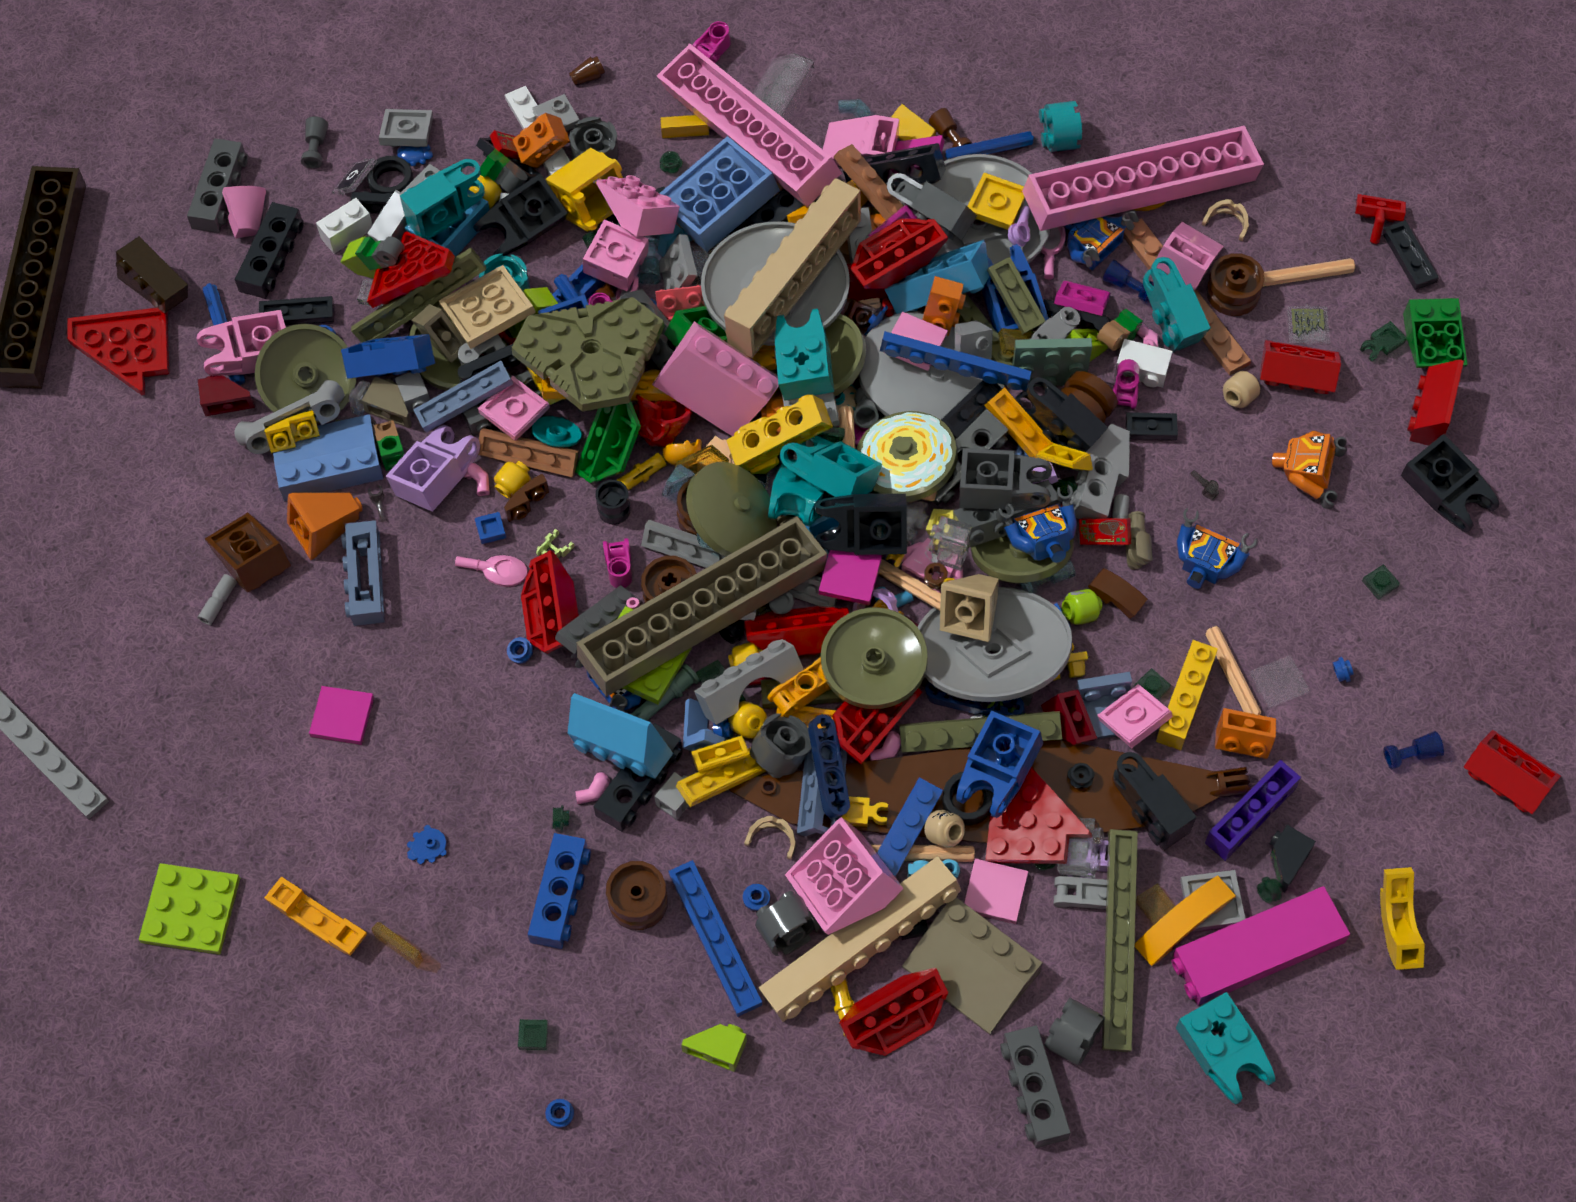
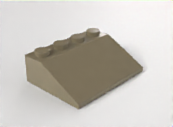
M956 897L938 914L902 967L910 974L937 968L948 991L945 1001L990 1035L1040 974L1042 962Z

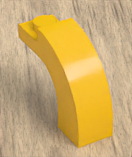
M1411 867L1384 869L1383 888H1380L1381 917L1387 949L1396 970L1424 968L1425 943L1419 934L1415 921L1413 904L1414 871Z

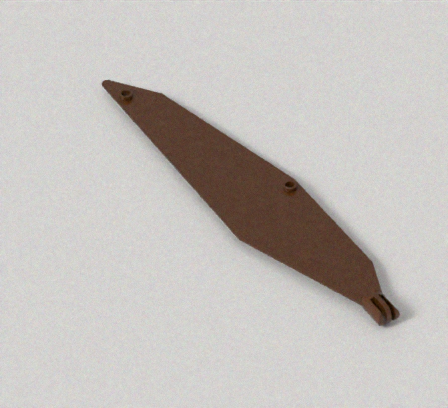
M1065 740L1043 741V745L1031 767L1086 826L1092 835L1107 833L1110 829L1129 830L1145 827L1144 824L1140 825L1134 819L1131 812L1133 811L1113 781L1118 758L1124 752L1085 744L1073 745ZM972 747L866 761L862 764H846L845 779L849 796L870 798L869 806H874L879 802L888 804V811L880 810L877 813L880 817H887V824L878 825L873 820H868V827H853L858 831L888 834L919 777L944 790L946 782L953 775L964 771L968 760L967 756ZM1141 756L1158 777L1163 774L1192 812L1220 797L1247 794L1251 790V786L1248 785L1250 778L1248 775H1245L1248 773L1247 767L1211 771ZM1126 759L1122 762V765L1130 764L1138 768L1137 762L1133 759ZM1077 763H1085L1094 771L1093 783L1088 788H1075L1070 783L1068 771ZM803 770L796 771L790 775H783L781 778H774L771 775L753 777L729 789L735 795L785 820L789 824L798 825ZM830 773L832 779H834L835 775ZM1079 774V778L1084 777L1083 774ZM1119 775L1120 781H1121L1122 783H1124V781L1122 780V778H1121L1120 775ZM771 785L774 788L771 791H766L764 787ZM958 787L954 790L952 802L959 811L973 813L983 805L984 795L981 790L976 791L964 804L956 800ZM943 793L931 813L936 810H944ZM824 814L822 826L830 828L831 820ZM990 814L984 821L978 824L965 825V833L961 841L987 843ZM925 825L918 837H926L924 832Z

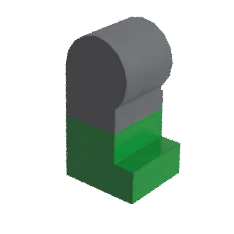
M494 149L487 156L480 167L481 176L484 178L488 176L498 185L500 184L508 193L522 186L528 178L521 168L497 149Z
M388 236L385 240L375 241L372 237H365L355 254L369 270H375L395 265L399 254L403 253L405 247L400 240L392 236Z

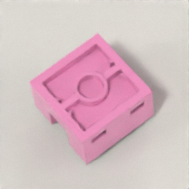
M604 219L583 258V273L628 292L634 280V271L637 265H642L648 254L649 239L644 236L636 237L623 227Z

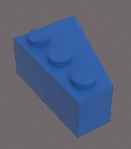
M429 334L377 338L341 349L347 379L371 375L382 376L389 373L398 375L407 373L408 370H411L412 374L426 371V366L435 364Z

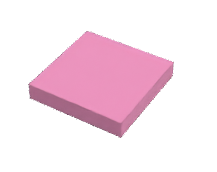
M902 312L891 333L942 346L948 330ZM899 356L895 357L927 371L931 367V364L928 363L916 364L909 359Z
M512 375L511 379L514 384L489 397L478 408V411L516 441L550 406L547 401Z
M1139 684L1097 715L1099 721L1130 748L1135 747L1173 717L1171 711Z
M975 859L964 903L983 917L1016 924L1028 871Z

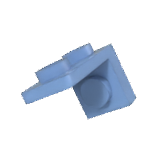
M691 698L687 699L685 702L683 748L694 751L723 742L725 740L724 737L714 734L712 730L707 729L708 719L705 717L699 702Z

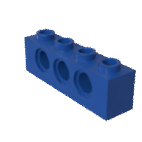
M554 833L528 931L530 943L562 949L564 941H569L572 925H568L570 916H575L578 908V900L575 899L577 890H582L585 875L581 874L583 865L589 864L591 849H588L586 839ZM569 862L574 864V866L569 870L561 869V866L564 863ZM558 888L567 889L564 895L558 896L554 894ZM552 913L561 914V917L556 921L548 920L549 915Z

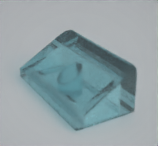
M681 464L677 465L665 483L662 496L666 498L679 492L682 485L690 480L695 473Z

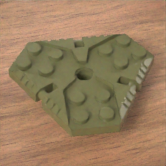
M633 297L613 300L612 302L608 301L604 302V304L596 303L593 306L592 304L585 305L586 308L576 309L574 307L569 308V310L563 309L559 312L552 311V313L546 312L527 316L512 346V355L543 380L549 377L550 386L581 411L630 403L645 370V361H649L664 329V321Z

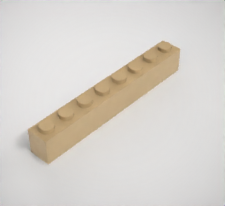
M938 856L900 884L904 889L884 909L833 932L759 987L763 996L782 1022L796 1017L808 1003L819 1000L831 986L842 983L850 972L865 966L869 958L878 952L885 951L889 948L892 941L899 936L908 934L914 925L922 919L930 918L937 908L944 903L953 901L961 891L958 881Z

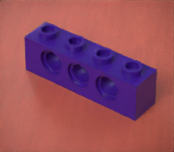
M1279 760L1209 831L1205 844L1226 861L1296 790L1301 777L1282 760Z

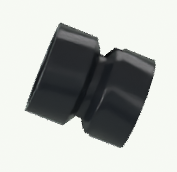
M607 480L597 487L595 498L600 519L611 525L623 523L631 513L629 493L626 485L618 480Z

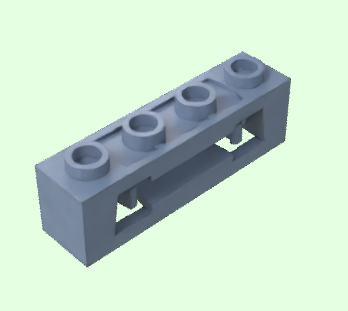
M374 520L345 524L346 533L341 535L343 549L347 551V556H343L344 572L348 571V579H344L345 594H349V602H345L346 617H351L354 626L384 623L380 531L377 522ZM356 547L359 549L360 556H368L369 586L374 601H372L369 590L361 591L360 560Z

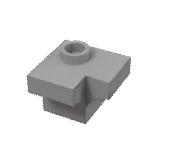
M565 94L532 107L536 119L544 113L561 118L566 132L574 129L575 124L580 121Z
M977 320L955 324V350L991 360L993 329Z

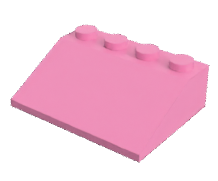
M695 321L652 384L731 436H734V433L740 427L748 424L758 414L779 386L777 375Z
M842 817L785 874L798 895L803 898L806 906L821 928L828 935L884 909L904 889L862 833Z

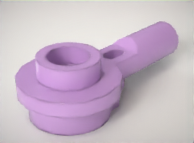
M1028 206L1022 207L1018 222L1009 227L1008 239L1013 245L1018 244L1022 247L1030 240L1028 219L1031 210Z

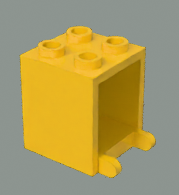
M589 148L547 177L546 181L568 212L566 219L588 232L589 230H595L599 223L614 214L596 182H593L598 178L600 180L607 179L610 176L623 177L621 165L616 159H611L603 152Z

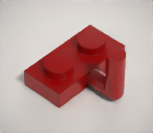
M1362 194L1357 195L1355 214H1360L1366 218L1375 217L1370 238L1371 243L1378 244L1380 242L1385 220L1390 222L1404 221L1406 202Z

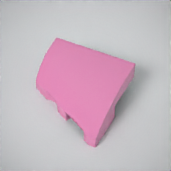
M257 186L224 187L222 194L229 211L228 220L235 239L256 235L261 224L266 189Z

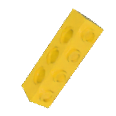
M805 395L799 398L797 403L778 409L776 414L757 420L755 425L750 428L736 431L734 436L726 441L735 465L749 471L780 455L782 447L786 444H801L832 428L833 425L824 401L814 395ZM803 415L801 423L798 424L799 417ZM781 426V431L776 436L777 429ZM759 438V444L755 447V442Z
M1195 640L1192 641L1168 705V709L1173 717L1160 727L1156 742L1180 751L1182 750L1218 648Z

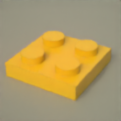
M983 173L968 207L977 215L976 219L1009 230L1010 225L1014 224L1026 200L1022 192L1024 186Z

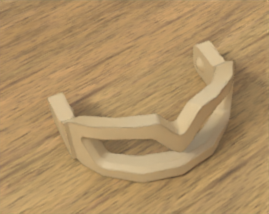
M1230 199L1216 202L1208 209L1202 225L1206 226L1209 219L1216 214H1232L1242 223L1243 231L1239 235V240L1243 241L1249 227L1248 214L1244 206L1240 203L1234 204ZM1222 206H1228V207H1229V209H1227V208L1217 209V208L1222 207Z
M766 816L757 820L749 828L744 843L748 847L752 842L754 834L763 828L774 827L785 832L791 844L787 853V859L792 860L796 841L793 830L785 820L777 819L774 816Z

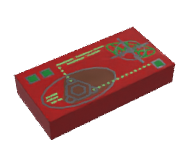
M494 130L490 134L494 148L504 156L520 160L518 151L513 143V139L516 136Z
M1131 518L1079 519L1080 544H1131Z

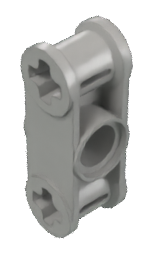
M1071 307L1062 308L1052 318L1045 321L1032 335L1031 339H1065L1070 331L1080 322L1078 312Z

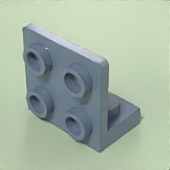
M1130 672L1077 680L1076 690L1078 689L1097 739L1117 736L1099 721L1097 715L1130 690L1132 683Z

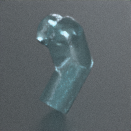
M860 99L838 100L839 112L850 111L857 118L870 115L869 107Z

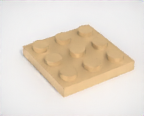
M503 265L439 300L442 309L470 349L526 319L527 316L536 313L531 302Z

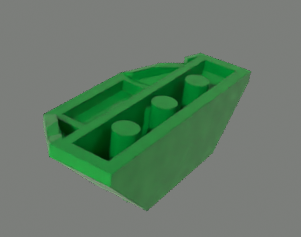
M631 400L630 403L599 408L597 410L575 471L589 483H595L624 472L641 427Z

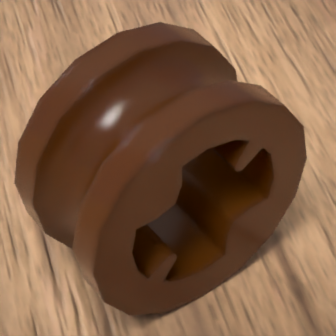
M941 563L929 564L924 572L925 584L932 589L941 588V584L948 574L946 567ZM934 572L940 573L938 580L932 579Z

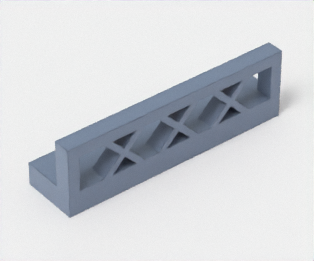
M499 361L413 410L424 431L428 432L514 383L502 361Z
M825 727L820 728L823 732L826 731ZM839 743L843 769L845 774L847 752L840 746ZM822 747L821 755L825 759L831 760V750L827 747ZM812 748L804 761L797 834L802 836L814 833L823 835L829 829L822 826L825 813L822 808ZM826 773L827 783L831 786H836V777L832 779L830 773ZM835 801L831 803L832 807H837V810L841 808L840 804H836ZM830 818V820H831V826H832L839 818H837V819H832V818Z

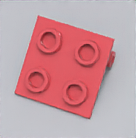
M701 285L655 291L657 307L669 322H671L675 312L678 310L705 306Z

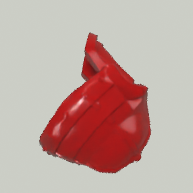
M638 393L636 395L638 404L633 406L641 425L638 434L650 446L666 447L672 444L677 435L682 432L692 414L689 408L678 401H649Z

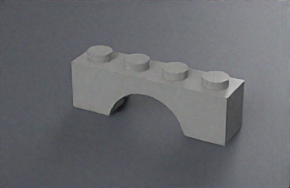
M783 639L771 642L768 648L763 651L749 655L746 661L741 664L727 668L719 677L705 681L694 693L705 717L717 725L738 712L740 696L745 687L752 681L762 677H770L783 684L804 669L794 645Z

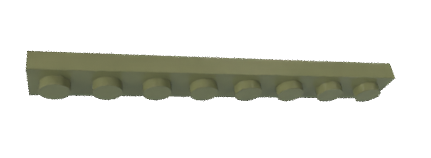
M1110 829L1108 832L1103 1016L1105 1021L1102 1026V1050L1132 1051L1138 831Z

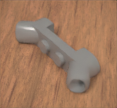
M326 380L317 392L255 422L241 421L235 428V438L241 446H247L250 452L254 454L265 453L270 450L265 434L266 428L286 418L311 410L314 412L316 422L319 421L323 425L338 416L340 412L339 404L345 397L344 391L336 381Z

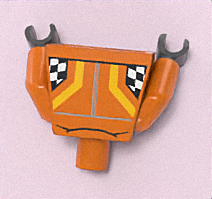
M1311 431L1299 438L1289 440L1286 453H1273L1272 465L1274 468H1284L1285 475L1291 484L1315 499L1321 498V506L1325 509H1331L1334 504L1328 501L1327 498L1335 501L1337 493L1332 490L1324 492V489H1328L1334 455L1340 457L1346 453L1347 449L1344 447L1347 444V440L1344 437H1338L1334 440L1331 434Z

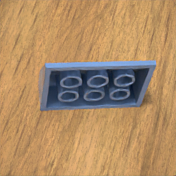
M727 136L659 194L670 197L672 202L680 206L676 222L692 240L708 252L780 190L773 173Z
M370 414L319 425L320 436L297 441L294 448L273 452L278 486L284 501H288V494L324 493L383 479Z

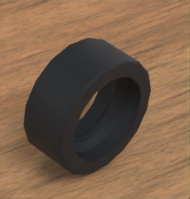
M398 156L378 158L370 165L367 171V180L371 193H394L395 190L401 193L414 180L409 163ZM398 171L404 174L403 181L396 186L383 187L377 184L378 177L385 172Z
M963 772L953 775L945 784L942 795L943 808L945 811L959 815L964 825H975L984 821L990 814L994 793L982 789L984 802L979 810L973 813L959 811L952 802V795L959 786Z

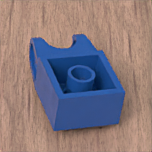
M1018 244L1012 245L1010 247V257L1045 321H1047L1049 318L1035 273L1033 274L1021 247ZM987 255V258H988V266L990 267V266H992V265H994V264L992 263L991 259H990V258L988 257V255ZM989 276L982 289V293L993 328L1001 338L1021 333L993 280Z
M991 711L967 756L968 760L957 789L956 800L964 804L976 791L982 789L989 790L994 793L990 808L991 816L995 818L1000 817L1020 790L1043 745L1041 732Z

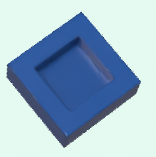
M500 512L475 518L481 544L506 538Z

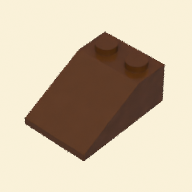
M248 512L205 538V541L247 593L259 588L263 583L274 576L280 575L291 566L280 542Z

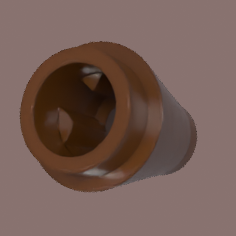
M590 56L570 72L569 75L576 86L601 78L605 70L597 56L593 58Z

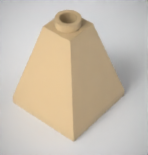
M978 574L943 582L941 584L940 631L989 642L998 598L999 579Z

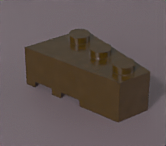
M140 236L116 251L117 278L148 300L154 307L167 313L188 298V284Z

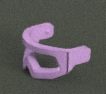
M883 588L873 591L872 597L880 598L888 606V609L898 612L897 600L892 592ZM855 602L853 611L864 609L866 605Z

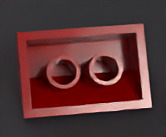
M1265 340L1260 380H1264V383L1267 385L1278 386L1279 383L1288 384L1289 388L1295 390H1304V387L1314 389V392L1319 394H1329V391L1335 392L1341 367L1339 352Z
M1463 360L1429 366L1426 375H1420L1417 390H1421L1420 396H1415L1412 410L1416 411L1415 417H1410L1407 431L1411 432L1409 441L1429 446L1441 435L1446 434L1455 403L1464 363Z
M1494 730L1479 743L1464 765V768L1468 770V774L1478 781L1483 780L1491 786L1490 788L1494 793L1502 797H1508L1514 802L1516 808L1531 814L1536 811L1561 777V775Z

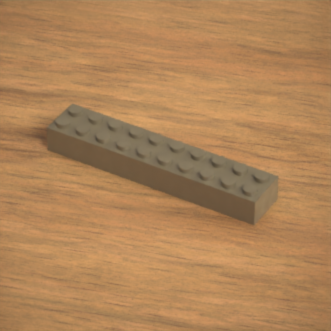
M797 516L576 642L577 658L607 697L824 571L827 553Z

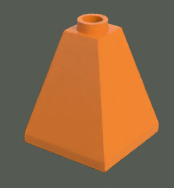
M350 493L288 494L287 523L311 561L345 532V524L355 523L359 519V512H362L363 509L360 500L357 497L353 498Z

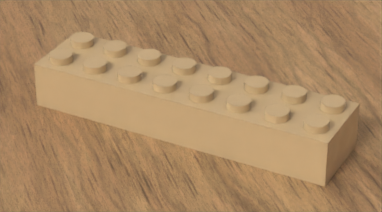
M837 178L830 185L824 187L819 199L811 203L807 214L803 219H799L796 222L791 234L783 238L780 247L775 253L770 254L766 265L761 271L758 270L755 273L750 285L741 290L738 300L733 306L730 305L726 309L724 319L728 344L751 358L755 356L776 329L777 316L783 314L786 316L860 223L861 200L859 189Z

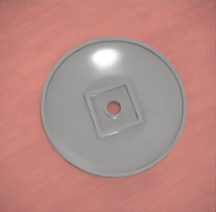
M971 154L944 161L945 173L940 181L932 185L968 206L983 173L1021 186L1025 185L1028 176L1032 173L1023 166L1002 157ZM1025 200L1023 206L1029 207L1027 201ZM1019 212V214H1018V216H1017V218H1016L1014 224L1018 222V218H1019L1020 212ZM1030 212L1028 219L1030 240L1025 246L1021 247L1028 263L1044 248L1051 229L1040 231L1032 212ZM986 222L983 225L973 223L963 240L954 237L953 240L948 238L935 256L984 240L987 255L992 263L996 264L1011 256L1010 247L1013 244L1008 239V230Z
M764 222L742 228L721 241L711 252L701 276L702 297L708 313L723 330H726L724 319L726 309L730 305L733 306L738 300L741 290L750 285L755 273L758 270H762L770 254L778 250L781 241L785 236L791 234L796 223ZM839 249L785 316L789 326L794 328L804 326L810 319L812 309L818 308L825 330L843 310L849 294L850 279L847 263ZM776 329L763 345L775 346Z
M925 310L907 311L904 313L922 320ZM901 313L884 319L865 337L866 358L863 368L858 375L865 395L875 403L877 410L885 416L904 411H919L931 414L941 420L982 379L972 376L964 377L958 372L939 370L933 366L927 371L881 352L880 347L884 332H892ZM951 327L949 336H946L941 347L955 350V327Z
M998 587V598L989 642L940 631V611L936 608H932L918 625V629L926 642L928 655L927 670L924 677L943 692L972 701H1006L1031 694L1048 685L1063 671L1072 651L1071 629L1062 612L1048 600L1020 589ZM989 651H992V652H998V653H996V654H989L988 652H989Z

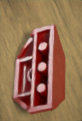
M899 219L859 243L851 271L864 289L888 288L929 264L946 243L948 236L935 219Z
M552 550L530 561V570L525 578L521 593L527 640L547 654L563 647L561 643L555 640L557 632L579 616L574 582Z
M814 606L791 609L785 615L767 612L756 616L754 621L751 619L744 621L747 640L764 650L768 648L771 642L783 639L794 645L798 655H816L821 653L823 641L828 631L838 620L849 614L848 608L837 609L835 607Z
M917 689L903 702L883 709L860 708L844 701L832 715L840 746L862 764L921 695L922 691Z
M937 968L903 975L854 1003L839 1024L851 1048L886 1056L934 1027L948 991Z

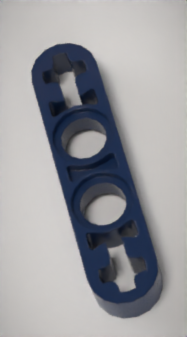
M929 681L925 685L928 700L936 705L986 717L989 716L991 711L1003 716L1025 714L1024 702L1020 697L1002 701L1003 706H1000V701H996L992 707L984 708L980 705L981 701L967 700L959 702L955 699L956 696L952 695L948 699V693L943 691L934 695L933 690L938 688ZM1013 705H1017V709L1013 713H1009L1008 708L1010 709Z
M821 714L809 723L808 732L822 808L828 817L837 819L848 812L850 801L836 726L830 716ZM821 724L822 727H826V731L823 732L822 729H818L817 725ZM822 747H827L831 750V760H827L821 755ZM826 773L835 775L837 779L836 786H831L827 783ZM835 801L836 804H840L841 808L837 810V807H832L831 803Z

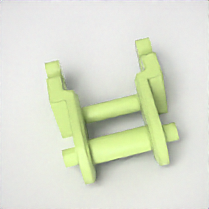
M555 529L553 531L554 534L549 533L545 537V542L537 547L536 554L540 556L546 553V550L550 547L555 551L558 558L560 556L565 557L574 548L575 544L570 542L568 544L569 547L556 548L551 543L559 535V531Z

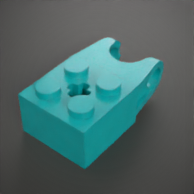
M472 159L461 160L434 175L428 176L423 182L407 189L400 195L406 223L417 236L429 240L463 219L462 213L483 198L485 189L483 184L477 180L481 174L479 164ZM467 166L475 168V171L469 175L462 173L463 168ZM472 186L479 188L478 193L473 195L468 194L467 191Z
M1166 257L1156 259L1151 265V269L1143 276V286L1153 309V319L1157 325H1160L1163 332V342L1167 347H1170L1173 353L1199 343L1211 327L1192 285L1185 284L1175 263ZM1160 263L1166 264L1170 269V273L1167 275L1164 271L1158 269L1157 265ZM1150 275L1152 276L1154 286L1149 282Z
M812 309L809 321L804 326L798 328L789 326L784 314L778 315L776 320L775 351L778 385L784 401L801 398L805 395H820L834 392L831 353L819 309Z
M819 436L809 439L814 443V447H807L805 441L801 444L788 443L780 451V458L784 466L813 484L816 489L826 491L835 497L872 492L882 467V463L841 441L834 444ZM788 449L796 452V462L789 460L787 456Z
M782 463L773 481L768 518L776 519L780 515L785 514L795 515L803 521L805 526L810 527L816 519L821 517L815 511V503L829 498L830 494L816 489L813 484L788 469Z
M1227 992L1179 1019L1176 1026L1178 1033L1205 1074L1212 1079L1232 1103L1238 1104L1243 1099L1236 1079V1074L1239 1072L1250 1071L1267 1085L1275 1082L1274 1071L1257 1036ZM1212 1031H1219L1222 1034L1221 1037L1218 1034L1214 1036Z

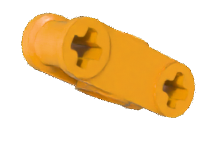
M821 657L785 683L775 687L768 694L767 699L775 703L780 709L782 717L788 718L790 715L793 716L799 709L831 689L823 675ZM803 684H808L812 688L802 689L800 686Z

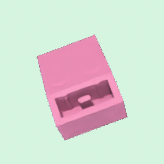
M873 115L830 122L823 150L832 157L837 166L840 165L833 156L839 150L851 144L854 145L863 157L895 151L899 137V119Z
M628 175L626 178L610 176L607 179L597 180L596 184L621 227L636 237L674 233L680 206L672 202L670 197L659 194L655 191L654 187L640 182V178Z
M1181 222L1165 242L1156 259L1160 257L1171 259L1175 263L1185 284H1191L1193 289L1196 290L1224 246ZM1160 263L1157 265L1158 269L1167 274L1170 273V269L1166 264Z

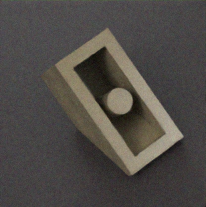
M429 304L412 319V322L422 335H430L431 345L450 363L458 357L459 348L466 342L442 309Z
M375 377L362 399L365 412L387 421L393 420L395 424L410 429L412 426L398 385L390 379L383 380Z

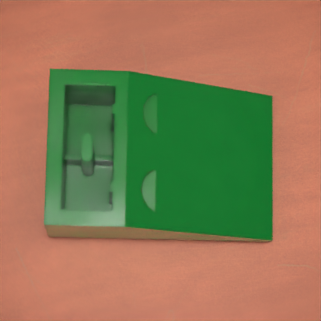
M1459 298L1409 299L1403 312L1406 338L1416 368H1428L1429 366L1455 360H1463V367H1467Z

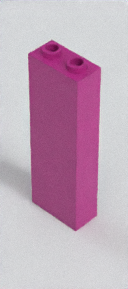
M1323 886L1175 949L1171 962L1177 975L1182 974L1186 982L1184 988L1187 996L1191 1000L1194 999L1199 1006L1225 992L1234 991L1344 944L1349 938L1350 933Z

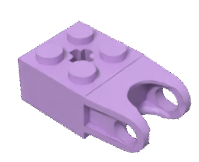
M446 425L439 426L422 442L416 441L386 475L393 492L397 497L433 512L464 477L469 465L478 456L480 450L478 438L469 435L452 444L454 440L452 427ZM447 432L446 438L442 442V435ZM472 443V449H471V451L467 454V448H468V447L470 446V444Z

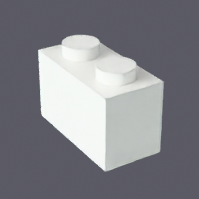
M357 198L316 222L320 238L333 254L346 247L350 242L367 234L373 225L370 213Z
M1124 339L1116 365L1115 376L1118 364L1125 359H1131L1139 365V382H1143L1149 387L1158 386L1163 388L1172 351ZM1127 371L1124 372L1122 375H1124L1125 377H1131L1134 374L1132 372Z

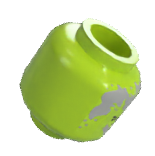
M1091 589L1070 592L1062 602V611L1067 620L1075 625L1094 622L1098 619L1102 610L1100 597Z

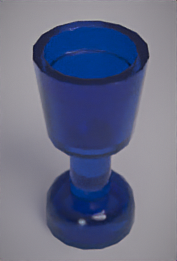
M1114 259L1107 267L1102 281L1122 289L1127 285L1138 291L1139 299L1146 303L1149 299L1143 283L1131 277L1132 271ZM1149 280L1150 284L1154 286V282Z
M1433 731L1414 739L1412 746L1398 749L1395 745H1388L1383 748V752L1389 768L1396 769L1401 766L1403 759L1416 756L1418 760L1441 757L1444 755V746L1438 732Z

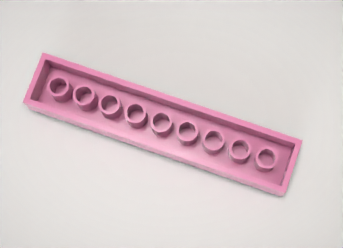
M689 44L657 75V78L669 94L724 139L727 136L770 170L776 182L806 207L822 193L826 185H830L835 178L842 174L829 154L693 45Z
M1240 126L1030 174L1022 192L1040 231L1252 182L1256 180L1264 163L1246 127Z

